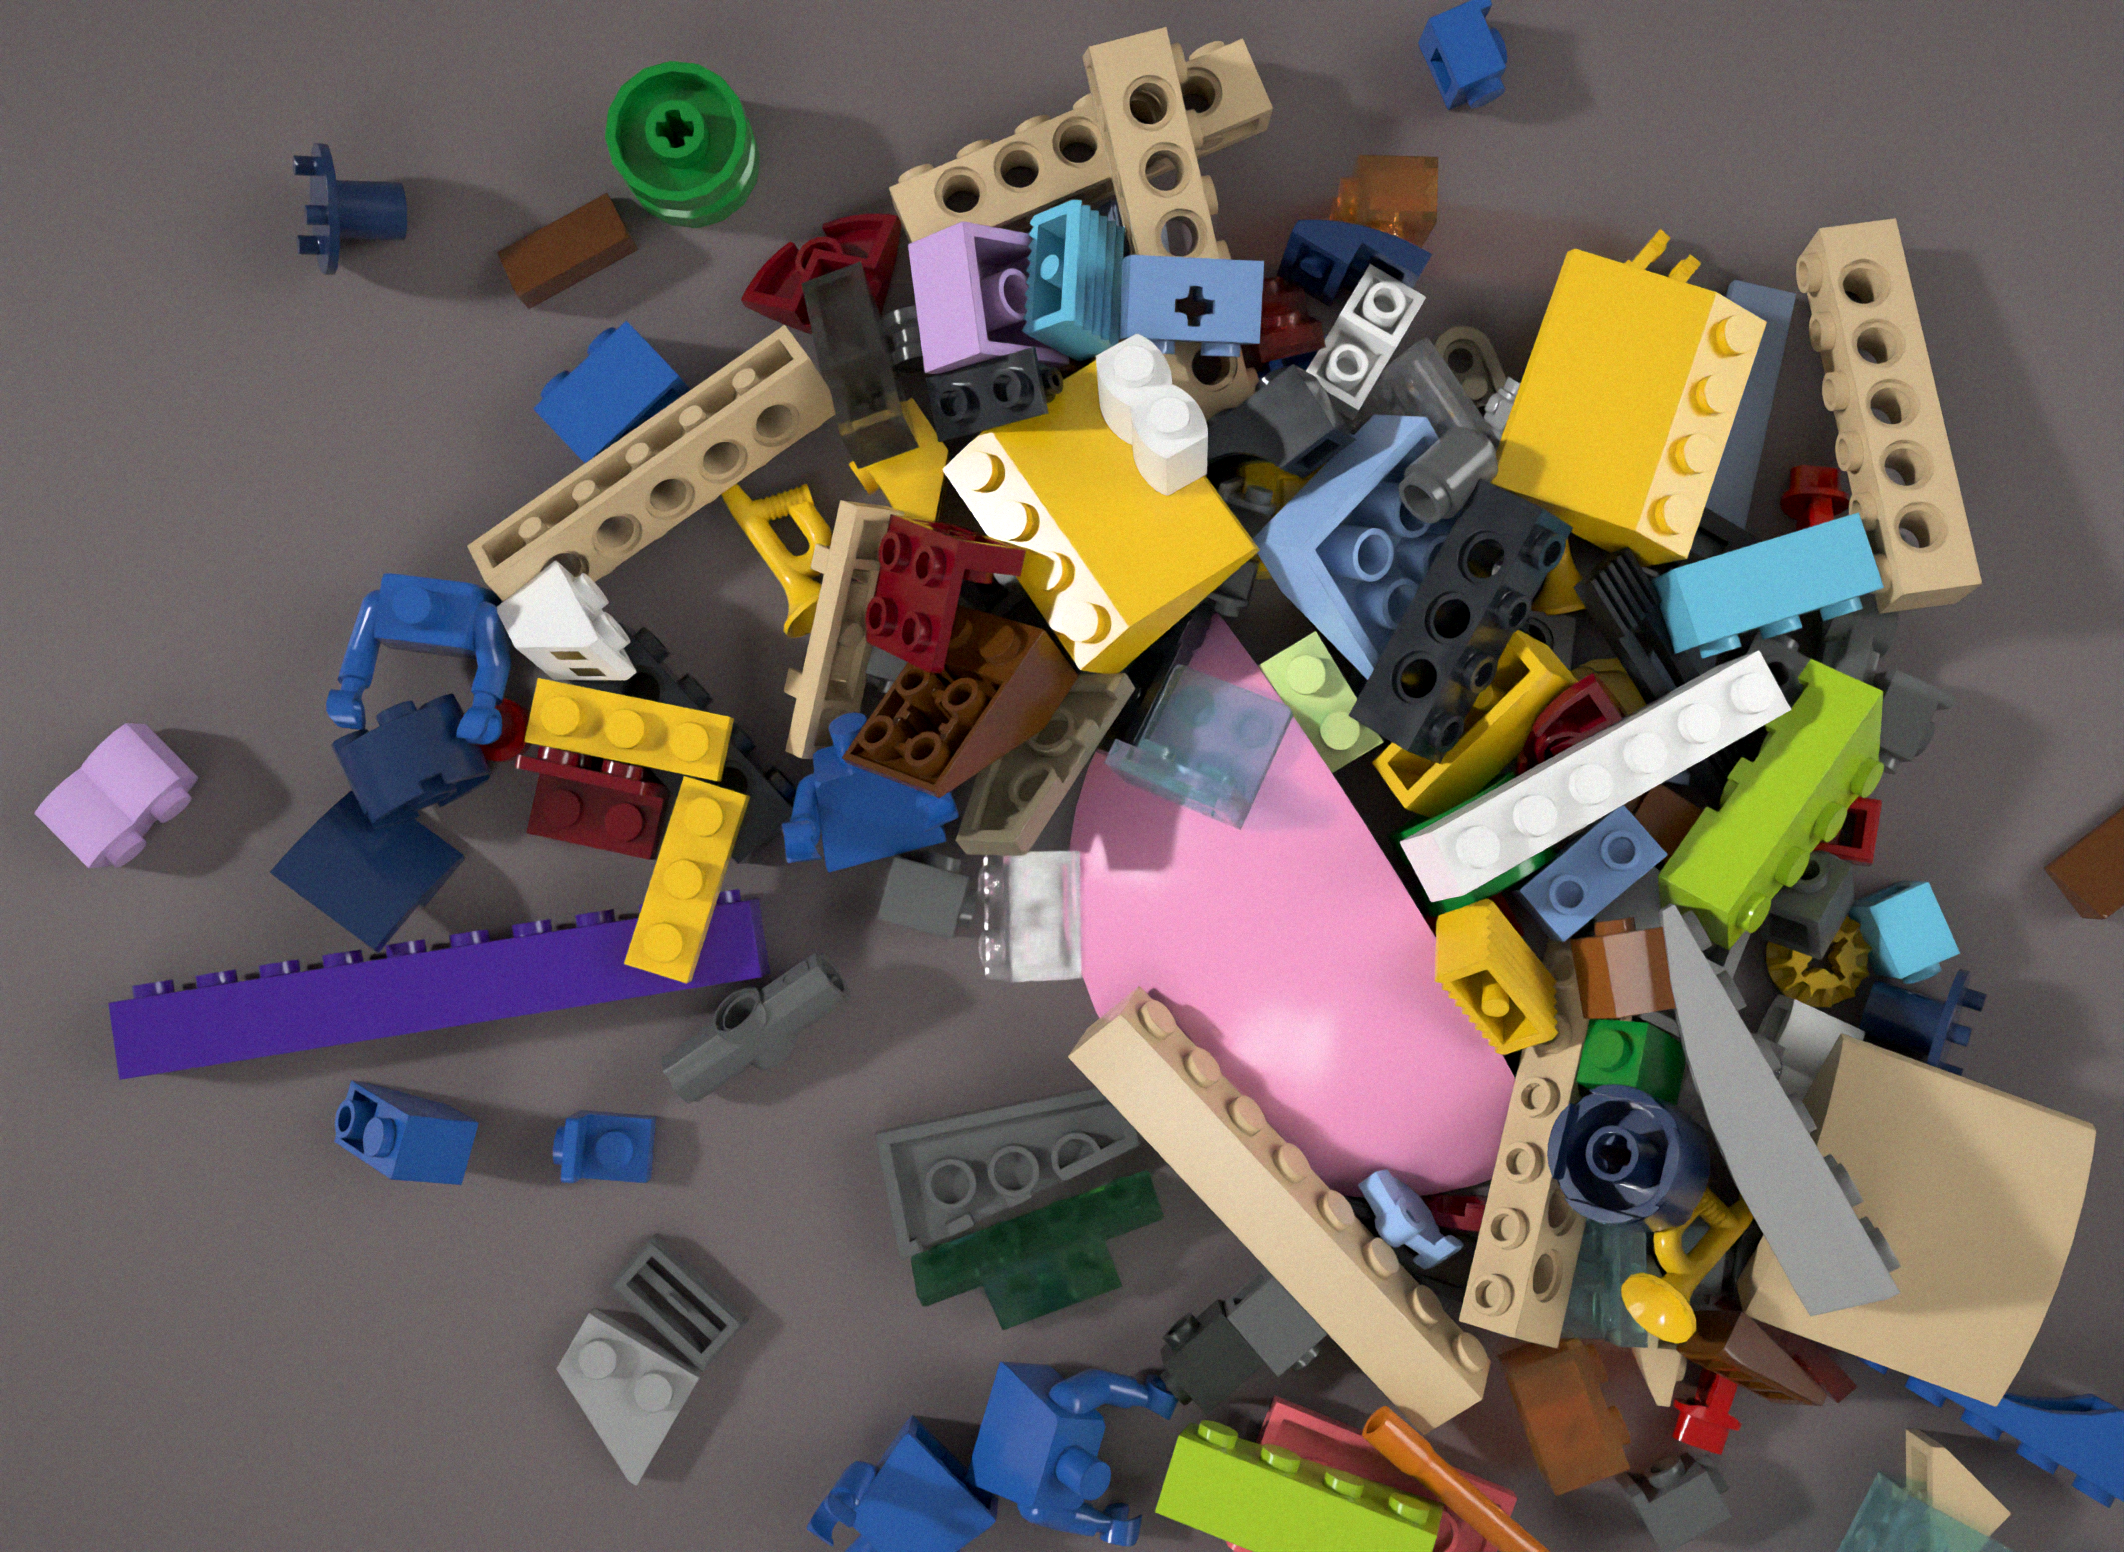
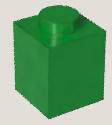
M1598 1018L1590 1019L1576 1082L1590 1090L1609 1084L1630 1086L1677 1106L1686 1064L1682 1044L1650 1023Z

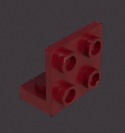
M890 514L887 533L882 538L879 546L880 568L874 597L869 602L866 610V642L926 672L942 673L962 580L992 584L994 573L1021 577L1026 550L957 524Z
M539 746L537 758L517 755L514 768L539 773L526 833L647 860H655L670 790L664 784L654 782L655 774L649 768L604 760L602 770L599 771L592 769L593 756Z

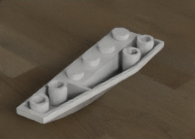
M1669 904L1659 909L1660 927H1663L1670 984L1676 1007L1674 1008L1683 1052L1704 1116L1733 1182L1803 1306L1811 1317L1887 1300L1900 1294L1899 1289L1889 1272L1901 1267L1899 1261L1879 1228H1874L1867 1216L1862 1219L1857 1218L1852 1207L1863 1202L1858 1189L1841 1163L1838 1164L1832 1154L1823 1157L1809 1133L1816 1130L1817 1127L1796 1092L1788 1096L1786 1095L1773 1073L1782 1068L1772 1047L1761 1031L1751 1035L1737 1012L1747 1006L1740 991L1726 970L1716 975L1702 951L1711 947L1712 944L1698 918L1692 910L1680 915L1674 904Z

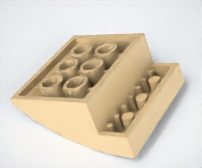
M1840 1033L1802 1100L1817 1127L1816 1130L1809 1134L1821 1155L1825 1157L1832 1154L1836 1162L1844 1166L1863 1199L1862 1203L1852 1207L1857 1218L1862 1219L1867 1216L1874 1228H1879L1893 1250L1901 1267L1889 1272L1899 1289L1900 1294L1887 1300L1810 1317L1763 1235L1736 1282L1742 1310L1750 1318L1997 1407L2030 1350L2058 1287L2073 1243L2086 1194L2094 1152L2096 1129L2092 1123Z

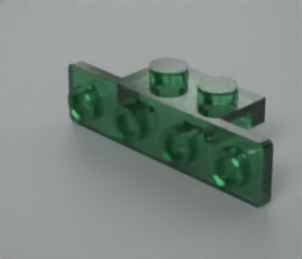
M1141 1171L1127 1177L1117 1178L1106 1185L1068 1199L1055 1201L1049 1206L1008 1221L995 1223L989 1228L948 1243L935 1245L929 1250L915 1254L911 1258V1266L916 1295L921 1306L926 1307L983 1286L1003 1331L1123 1287L1106 1240L1158 1222L1164 1218V1213L1149 1171Z

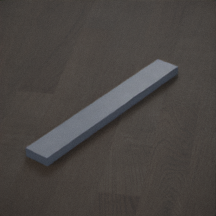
M1734 280L1728 285L1725 297L1763 319L1767 324L1705 507L1745 530L1796 293ZM1697 530L1690 550L1708 559L1721 555L1725 546ZM1666 563L1664 574L1675 569V567ZM1649 643L1646 655L1671 692L1677 687ZM1698 647L1685 651L1700 675L1715 667L1717 655L1702 659ZM1686 769L1664 782L1678 786H1689L1691 774Z

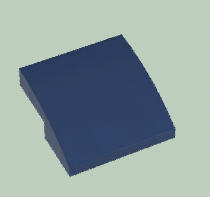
M1321 219L1298 220L1291 231L1276 275L1330 307L1342 286L1354 292L1370 264L1414 289L1433 254L1411 242L1370 227Z
M351 790L292 846L270 873L368 947L379 953L419 904L425 907L466 857L416 819L383 829H373Z

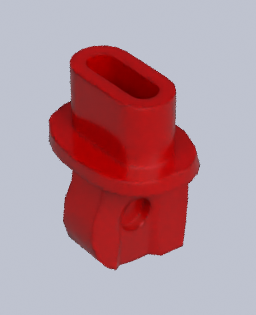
M1799 465L1790 469V490L1780 497V507L1783 512L1790 518L1797 520L1796 531L1834 520V516L1849 508L1850 494L1842 491L1841 470L1811 465Z
M1703 1367L1694 1402L1674 1398L1673 1406L1680 1410L1672 1437L1688 1445L1722 1455L1730 1429L1739 1431L1742 1426L1740 1421L1728 1414L1738 1385Z

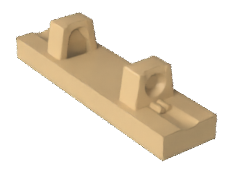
M840 500L830 547L822 544L815 545L811 569L824 574L803 670L789 668L784 687L785 693L796 698L785 751L801 759H813V754L817 750L834 745L828 729L829 724L834 719L847 713H859L868 676L865 672L873 645L866 642L867 627L865 616L867 606L874 597L880 568L879 546L882 538L887 533L890 514L904 516L903 511L883 505ZM855 578L858 579V581H851V579Z

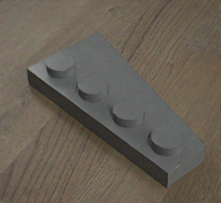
M1096 1086L878 1130L875 1133L900 1261L920 1252L922 1248L974 1226L976 1222L1007 1207L1011 1208L1032 1198L1034 1194L1054 1184L1067 1181L1139 1146L1136 1129Z

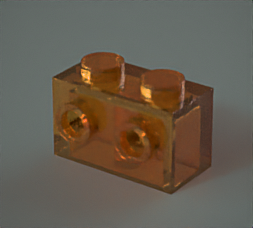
M1359 155L1350 177H1341L1338 197H1333L1330 220L1370 227L1399 237L1422 248L1437 223L1439 157Z
M1569 1329L1561 1331L1558 1348L1531 1342L1497 1355L1541 1477L1556 1496L1630 1469L1622 1446L1631 1443L1630 1435L1618 1408L1615 1405L1609 1407L1606 1405L1599 1384L1608 1382V1377L1602 1360L1593 1344L1584 1346Z

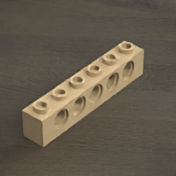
M1167 27L1089 46L1082 58L1122 224L1125 226V236L1130 255L1231 259L1225 240L1216 241L1210 216L1218 214L1217 195L1210 175L1201 176L1195 150L1203 148V137L1196 111L1194 109L1186 111L1180 84L1187 83L1188 74L1180 43L1170 44ZM1146 90L1153 93L1159 99L1162 108L1159 122L1144 124L1132 115L1130 97L1133 92ZM1164 156L1174 164L1177 171V180L1171 190H1158L1147 180L1145 168L1150 157ZM1169 220H1177L1184 223L1191 232L1192 244L1184 256L1170 254L1162 244L1161 232L1165 223ZM1177 300L1175 301V312H1179ZM1188 320V326H1191L1190 320ZM1175 342V354H1163L1171 370L1172 384L1184 390L1195 400L1202 410L1206 422L1224 409L1236 408L1256 393L1255 386L1259 382V378L1254 367L1246 369L1242 350H1240V357H1220L1222 367L1218 378L1214 382L1205 385L1196 379L1192 371V360L1201 349V343Z
M1243 38L1228 45H1224L1223 41H1214L1194 51L1190 55L1189 61L1186 62L1188 81L1187 83L1180 84L1182 96L1188 94L1201 95L1211 106L1208 110L1197 113L1202 131L1203 148L1195 150L1197 159H1200L1266 131L1273 107ZM1146 90L1132 93L1130 97L1132 115L1135 118L1145 120L1149 124L1159 122L1162 113L1159 99L1153 93ZM1091 93L1080 98L1073 105V110L1052 119L1048 115L1030 118L1021 123L1015 129V134L993 144L989 139L973 142L957 153V159L936 168L932 164L916 166L903 173L898 179V184L889 187L894 208L909 243H913L962 221L1024 233L1033 229L1030 221L1036 214L1070 200H1082L1081 205H1091L1115 194ZM1081 142L1089 145L1095 154L1086 162L1074 163L1067 160L1061 152L1069 144ZM1152 156L1147 161L1145 173L1147 180H1150L1176 168L1168 158ZM1020 166L1031 169L1037 175L1032 184L1023 188L1012 187L1003 179L1009 170ZM958 191H969L979 199L973 209L963 213L950 210L945 203L953 193Z
M1896 218L1819 228L1797 260L1796 280L1800 291L1807 293L1812 314L1809 322V338L1812 348L1816 352H1820L1825 371L1822 382L1823 401L1829 411H1834L1839 434L1835 445L1836 459L1840 469L1847 471L1852 491L1849 502V515L1858 512L1860 514L1884 588L1870 594H1875L1879 614L1955 604L1982 584ZM1845 291L1856 294L1863 304L1852 301ZM1858 349L1872 354L1877 364L1865 360L1859 354ZM1871 408L1883 411L1889 417L1891 424L1878 420L1872 413ZM1885 467L1896 470L1902 476L1905 486L1893 482L1886 474ZM1899 528L1912 532L1918 540L1919 548L1907 544L1902 539Z
M783 325L474 540L467 547L485 583L503 602L555 560L575 578L585 573L596 582L601 577L611 573L618 565L651 542L664 536L670 529L697 510L714 501L720 494L753 471L766 465L773 457L806 434L819 428L825 421L843 408L811 359L788 328Z
M1548 937L1542 964L1557 981L1553 986L1557 993L1553 997L1557 1000L1554 1008L1558 1012L1554 1018L1558 1021L1555 1029L1559 1033L1553 1040L1522 1049L1459 1321L1513 1338L1558 1348L1587 1218L1571 1208L1564 1199L1566 1196L1562 1192L1558 1181L1552 1178L1547 1158L1548 1142L1552 1127L1559 1114L1570 1103L1576 1104L1592 1092L1587 1087L1576 1082L1590 1019H1583L1570 939H1567L1565 942L1552 941ZM1627 1016V1017H1622V1018H1598V1019H1610V1020L1631 1021V1020H1632V1016Z

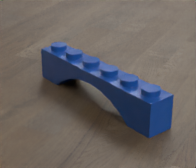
M1852 1355L1884 1375L1889 1369L1888 1367ZM1909 1376L1904 1385L1906 1388L1939 1408L1943 1406L1947 1398L1966 1408L1960 1420L1991 1439L1998 1441L2002 1432L2005 1431L2020 1440L2021 1443L2016 1453L2048 1473L2054 1475L2059 1464L2074 1472L2077 1476L2071 1486L2109 1509L2115 1498L2124 1502V1411L2092 1393L2054 1398L2021 1396L2009 1392L2004 1394L1998 1406L1995 1407L1913 1376Z

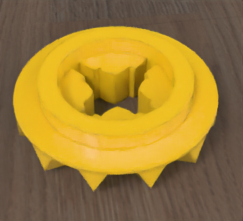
M1846 916L1832 942L1836 944L1833 946L1834 950L1828 956L1829 962L1833 965L1831 969L1835 974L1817 967L1806 971L1807 963L1812 959L1811 956L1768 941L1766 964L1770 977L1776 987L1786 997L1796 999L1811 1007H1832L1833 1004L1844 999L1855 997L1856 988L1864 978L1870 975L1867 969L1868 953L1872 950V947L1862 937L1859 930L1861 924Z

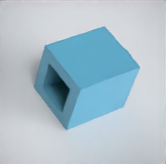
M1902 880L1854 901L1848 913L1852 920L1861 924L1859 930L1862 937L1872 947V950L1868 953V959L1875 975L1902 979L1904 984L1915 983L1938 974L1942 970L1939 962L1960 954L1929 882Z

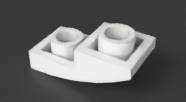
M1371 264L1306 370L1317 377L1338 412L1352 420L1426 299L1424 295Z

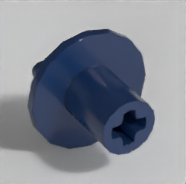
M314 143L311 156L293 155L294 175L310 176V205L304 206V217L306 225H312L313 235H297V251L301 255H316L323 274L335 275L337 271L340 239L405 240L407 233V204L402 182L336 180L332 155L328 144Z
M1961 968L1955 976L1946 1001L1876 980L1868 996L1859 1029L1865 1031V1037L1928 1056L1927 1064L1962 1076L1963 1068L1945 1062L1952 1043L1967 1047L1973 1028L1958 1024L1962 1008L1966 1007L1982 1012L1987 994L1969 989L1971 971Z

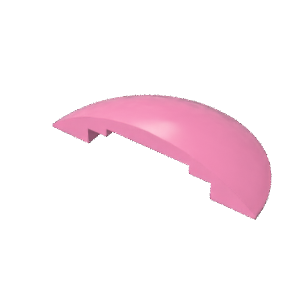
M1217 612L1211 617L1212 623L1209 626V630L1206 631V637L1201 647L1192 651L1193 657L1138 768L1095 752L1078 799L1069 846L1068 899L1071 931L1079 966L1095 1011L1099 1018H1101L1138 986L1152 1000H1157L1164 1004L1173 1015L1176 1025L1196 1047L1206 1050L1213 1056L1219 1065L1221 1073L1241 1095L1250 1097L1258 1104L1265 1120L1286 1143H1291L1302 1151L1310 1168L1330 1190H1335L1346 1196L1365 1197L1358 1184L1374 1172L1388 1169L1392 1177L1407 1184L1419 1196L1439 1194L1488 1181L1493 1176L1515 1077L1504 1056L1495 1053V1047L1489 1046L1488 1039L1482 1038V1031L1475 1030V1023L1469 1022V1015L1462 1014V1007L1455 1006V999L1448 998V991L1442 990V983L1435 982L1436 937L1328 766L1260 668Z

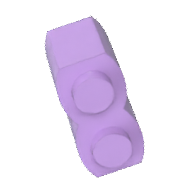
M125 723L108 736L88 756L80 769L58 785L40 804L34 814L88 868L111 865L117 868L131 861L144 849L147 842L143 836L156 820H159L161 823L167 822L186 808L192 799L187 792L193 787L199 777L146 724Z

